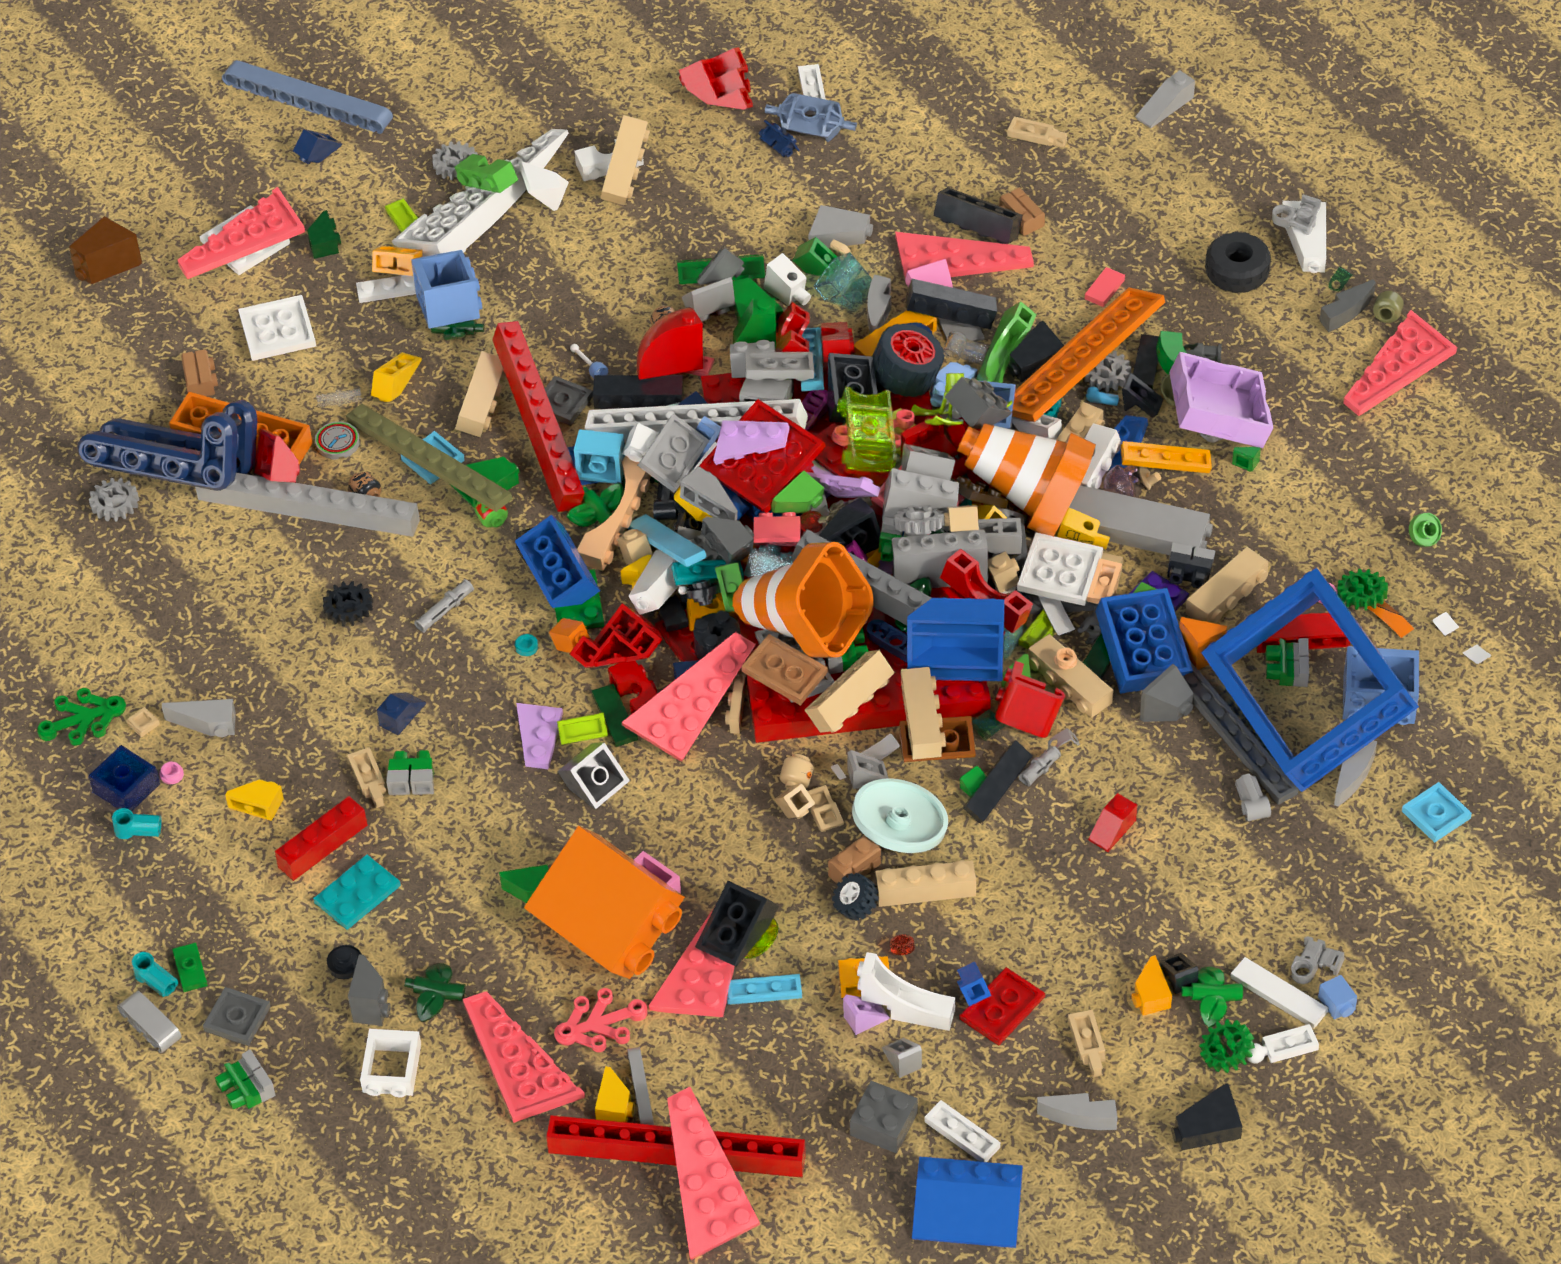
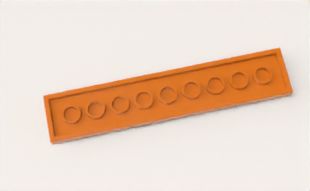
M1130 287L1127 288L1015 390L1012 417L1031 422L1037 421L1165 303L1164 295Z

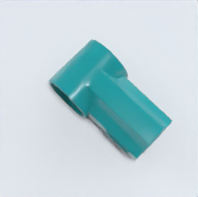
M126 808L118 809L112 815L114 833L119 839H128L133 835L159 837L161 833V815L133 814L131 810Z
M139 952L132 958L134 976L137 981L147 984L162 997H168L175 991L178 980L157 964L150 953Z

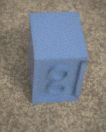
M462 250L411 259L416 297L428 328L480 318L479 310L482 309V302L477 291H480L478 278H475L474 268L471 267L469 257H465Z
M1347 646L1343 678V719L1349 718L1385 691L1353 646ZM1377 648L1418 704L1419 651ZM1417 709L1399 721L1398 724H1414Z

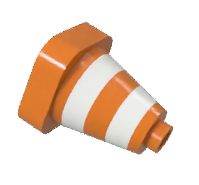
M984 423L980 431L968 426L957 451L967 456L964 463L966 467L994 489L1000 491L1003 496L1030 516L1027 528L1037 533L1054 537L1088 470L1096 444L1073 433H1070L1067 440L1063 442Z
M821 542L807 544L792 564L744 580L735 591L732 604L734 611L744 623L795 638L804 653L809 657L833 658L842 656L848 650L867 621L873 608V593L869 583L842 544L838 542Z

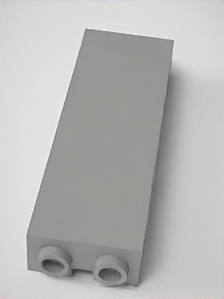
M1082 485L1079 486L1069 508L1099 520L1100 525L1097 533L1109 536V542L1170 555L1172 542L1193 546L1191 560L1193 559L1195 547L1207 548V541L1205 539L1206 537L1210 538L1213 524L1209 523L1210 514Z

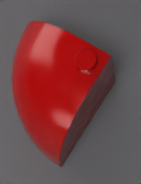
M691 307L673 311L657 320L647 330L640 342L637 352V375L639 380L703 369V323Z

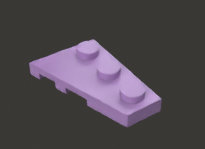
M723 420L713 461L717 465L724 463V460L735 458L737 460L744 458L746 454L754 452L761 454L784 448L790 427L788 423Z
M806 472L824 487L825 492L837 498L878 497L880 487L874 485L873 481L866 477H860L859 479Z
M516 703L525 767L549 769L558 735L557 721H561L563 709Z

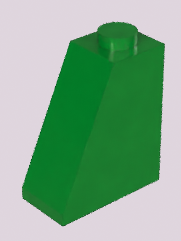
M751 278L733 281L735 299L733 308L738 322L753 298H771ZM775 301L777 321L783 313V308Z
M775 298L752 299L733 331V344L736 342L756 343L760 340H768L775 343L776 349Z
M504 456L466 465L506 490L519 484L518 467L515 463H510ZM452 486L472 507L475 508L477 500L462 492L461 490L457 489L456 487Z

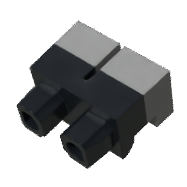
M1172 542L1167 578L1170 579L1172 584L1179 585L1182 581L1191 582L1193 588L1199 589L1209 580L1215 550L1195 547L1193 559L1191 560L1193 546Z

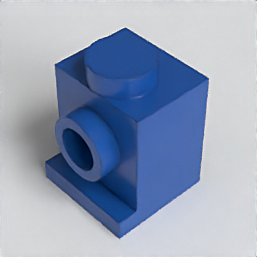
M975 962L957 970L961 978L957 983L969 1006L992 996Z

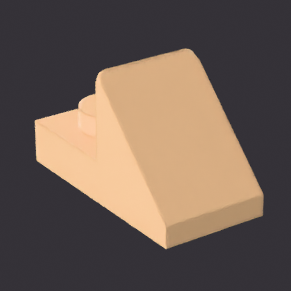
M1099 558L1088 592L1087 602L1098 604L1101 598L1116 596L1122 563Z

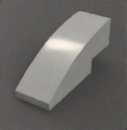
M875 274L870 284L867 303L870 334L875 329L884 325L891 311V279Z
M1373 740L1355 753L1354 756H1351L1342 763L1335 794V806H1340L1349 799L1366 779L1373 764L1377 741Z
M1088 1093L1037 1097V1114L1049 1120L1082 1129L1117 1130L1115 1100L1089 1102Z

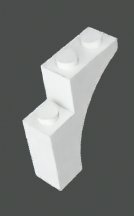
M866 953L864 962H859L857 976H860L858 990H861V1001L886 1005L887 1009L891 1010V1019L950 1031L955 1012V997L933 993L914 986L891 972L881 962L877 954Z

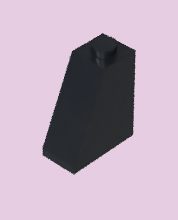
M1044 321L1039 322L1010 353L1009 372L1013 377L1016 376L1020 382L1027 380L1064 346Z
M1223 1084L1176 1116L1175 1127H1172V1136L1175 1143L1179 1142L1181 1151L1241 1139L1243 1126L1229 1084Z

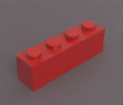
M1330 613L1300 614L1256 647V652L1265 653L1266 645H1279L1280 639H1284L1286 643H1298L1299 638H1308V650L1350 646V641Z
M350 796L345 798L275 850L278 868L291 880H296L368 826L365 809Z

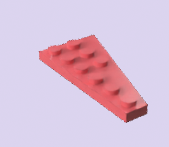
M276 187L272 190L273 194L267 198H261L258 201V205L254 208L246 209L224 225L220 233L217 235L213 233L209 236L205 244L194 247L179 258L178 265L186 278L190 279L304 233V225L280 189Z
M895 232L905 279L908 270L943 259L947 261L950 277L1034 267L1031 249L1028 246Z
M1410 310L1404 322H1401L1397 327L1395 334L1392 337L1390 336L1375 356L1373 363L1365 369L1361 379L1356 381L1346 394L1343 404L1360 416L1456 354L1457 347Z
M735 632L625 719L621 725L682 762L756 644Z
M711 913L649 1004L650 1011L723 1017L735 966L695 947Z
M487 991L463 999L464 1007L513 1123L585 1098L584 1091L573 1084L570 1077L565 1072H562L554 1064V1060L530 1036H527L521 1030V1026L505 1013V1010Z
M688 1087L670 1096L667 1100L690 1260L759 1226L760 1222L691 1087Z

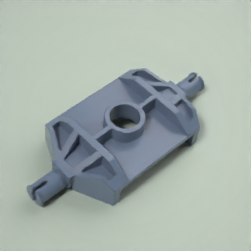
M791 93L782 104H779V107L768 104L765 107V113L779 117L783 134H786V130L825 137L826 142H829L840 132V129L856 131L857 122L844 121L840 103L836 101ZM808 111H814L816 113L812 117H808L805 115V113Z

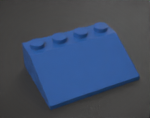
M1167 588L1100 599L1095 613L1120 694L1144 690L1172 664L1177 666L1182 676L1193 672Z
M919 1156L912 1239L1016 1248L1023 1165Z

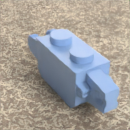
M950 362L938 372L930 390L931 405L935 407H941L946 386V373H964L965 378L971 379L976 377L978 369L972 368L967 364L963 366L957 362Z

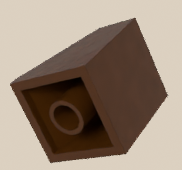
M105 216L69 246L76 277L80 281L85 280L90 284L97 283L142 264L136 234Z

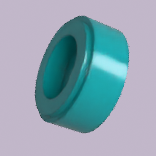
M523 634L515 640V650L521 656H531L538 650V640L531 634Z

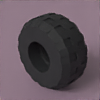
M1246 232L1226 233L1211 242L1207 249L1205 260L1206 274L1214 285L1224 291L1246 293L1257 289L1267 280L1270 272L1271 254L1267 245L1255 235L1253 236Z

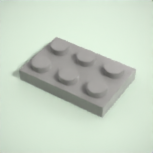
M745 352L746 378L754 381L763 379H774L777 381L796 379L806 381L814 379L812 352Z
M673 413L637 466L674 493L680 486L681 480L687 476L710 440Z

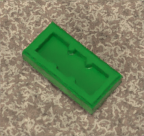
M197 943L172 949L183 991L188 992L208 986Z

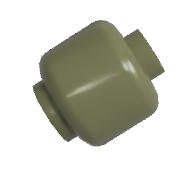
M1394 291L1381 292L1373 306L1375 317L1384 323L1395 322L1400 317L1404 307L1402 297Z

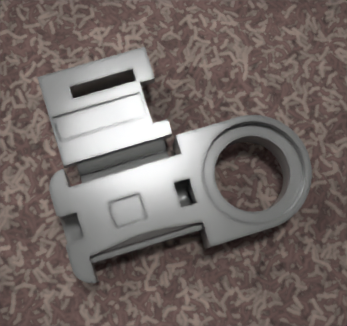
M1303 194L1300 209L1297 208L1296 210V208L1287 205H1277L1273 208L1272 221L1274 224L1287 229L1289 226L1307 231L1306 235H1309L1312 232V227L1314 228L1316 225V214L1320 209L1321 200ZM1284 213L1287 217L1281 218L1277 214Z
M1306 936L1304 938L1305 948L1301 956L1296 955L1291 965L1293 980L1299 984L1311 982L1318 970V965L1321 968L1322 966L1324 968L1326 966L1330 967L1333 975L1337 976L1345 960L1344 952L1326 948L1325 941L1318 939L1315 942L1312 937ZM1299 968H1307L1309 973L1298 975L1296 971Z

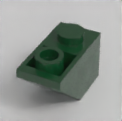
M327 210L323 211L307 230L309 245L314 259L339 253L338 245H341L339 232H334V230H337L335 220L329 217Z

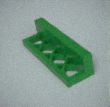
M763 254L738 256L744 261L742 265L744 270L737 278L733 276L732 280L765 278ZM712 258L677 261L679 285L698 283L696 278Z

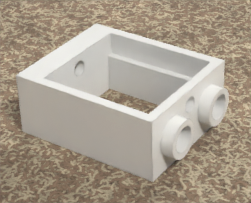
M369 1029L360 1078L363 1093L372 1096L380 1094H392L395 1097L413 1096L421 1049L419 1032ZM375 1050L409 1052L405 1077L371 1075Z

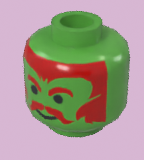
M477 501L475 506L477 517L482 525L487 528L500 527L508 516V510L505 505L497 512Z

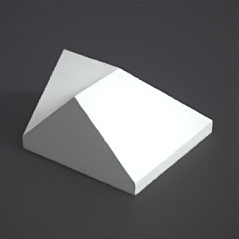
M523 161L519 162L518 164L528 193L553 211L558 210L569 182L555 172Z

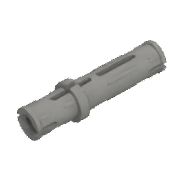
M464 579L452 591L448 590L444 594L445 597L414 621L415 626L425 633L428 628L453 607H458L461 604L460 601L474 591L473 585Z

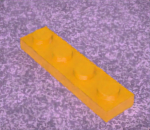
M1123 441L1121 444L1122 465L1210 473L1212 469L1210 450Z

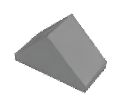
M853 750L847 752V771L853 789L861 788L871 781L889 779L883 760Z
M902 1038L882 1047L883 1052L899 1078L922 1068V1049L919 1044Z

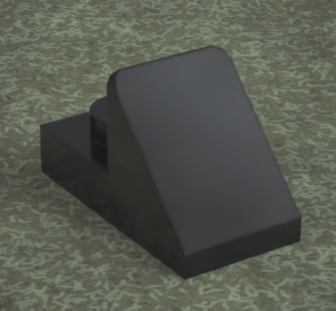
M1132 373L1128 374L1122 388L1124 410L1127 411L1136 405L1152 418L1158 415L1164 398Z
M1178 953L1158 961L1161 970L1170 978L1175 994L1181 992L1182 986H1191V983H1198V966L1184 954Z

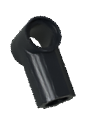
M658 482L657 500H654L653 503L654 519L677 520L678 511L674 506L673 493Z

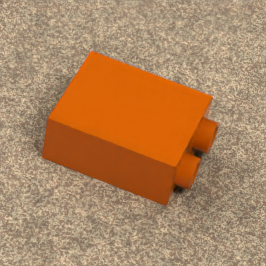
M578 825L524 908L608 971L630 979L634 974H642L650 966L654 958V951L651 948L660 934L669 933L678 924L682 916V910L679 906L685 896L599 834Z

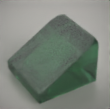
M990 709L972 721V725L985 741L1006 726V724L999 722L995 718V713Z

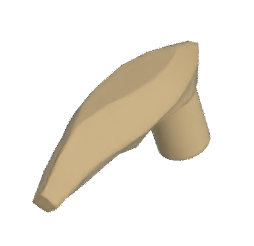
M1139 467L1140 479L1147 490H1150L1153 484L1161 480L1158 472L1150 475L1147 467Z

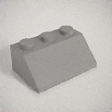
M892 468L885 483L882 521L884 517L894 518L896 512H902V509H907L911 505H929L932 509H939V511L946 513L948 512L947 507L957 506L959 483ZM944 525L942 526V528L946 532H948L949 527H945Z

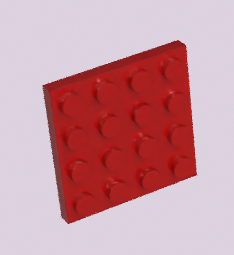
M757 399L739 421L788 423L790 428L786 446L761 454L757 452L746 454L744 458L737 460L735 458L724 460V463L717 465L713 461L716 451L715 447L699 467L710 472L721 484L767 514L771 510L773 498L802 471H805L826 445L822 440Z

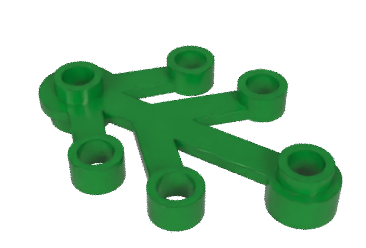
M81 688L77 691L78 701L82 704L91 703L99 707L87 708L69 702L66 696H58L54 700L56 709L60 712L67 711L76 715L54 723L48 720L42 721L37 728L39 738L43 741L53 740L57 736V731L79 723L78 728L72 730L68 735L72 745L78 746L83 743L84 736L90 726L94 737H103L113 717L122 715L126 710V702L120 696H111L106 699L93 695L88 688ZM102 716L100 721L93 723L96 717Z

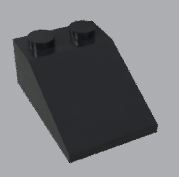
M829 353L827 391L829 422L846 423L849 414L857 413L861 416V424H863L868 416L869 409H879L872 356Z
M860 497L842 507L819 536L830 542H838L844 547L855 540L864 553L867 554L879 548L881 531L874 510Z
M727 881L695 947L737 967L769 928L779 906L761 895Z

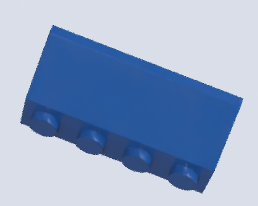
M550 515L515 540L552 608L580 605L600 592L565 527L553 515Z

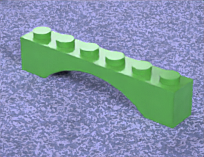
M1021 301L1004 311L976 380L1003 382V377L1010 361V353L1030 331L1037 315Z

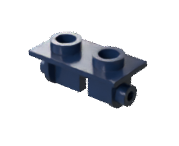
M764 120L767 127L759 131L762 141L770 147L773 146V149L783 157H790L793 149H796L798 152L800 151L795 144L797 140L789 133L787 135L783 134L782 128L776 123L770 124Z

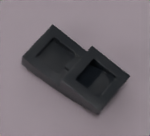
M677 596L669 597L657 609L666 632L689 627L688 618Z

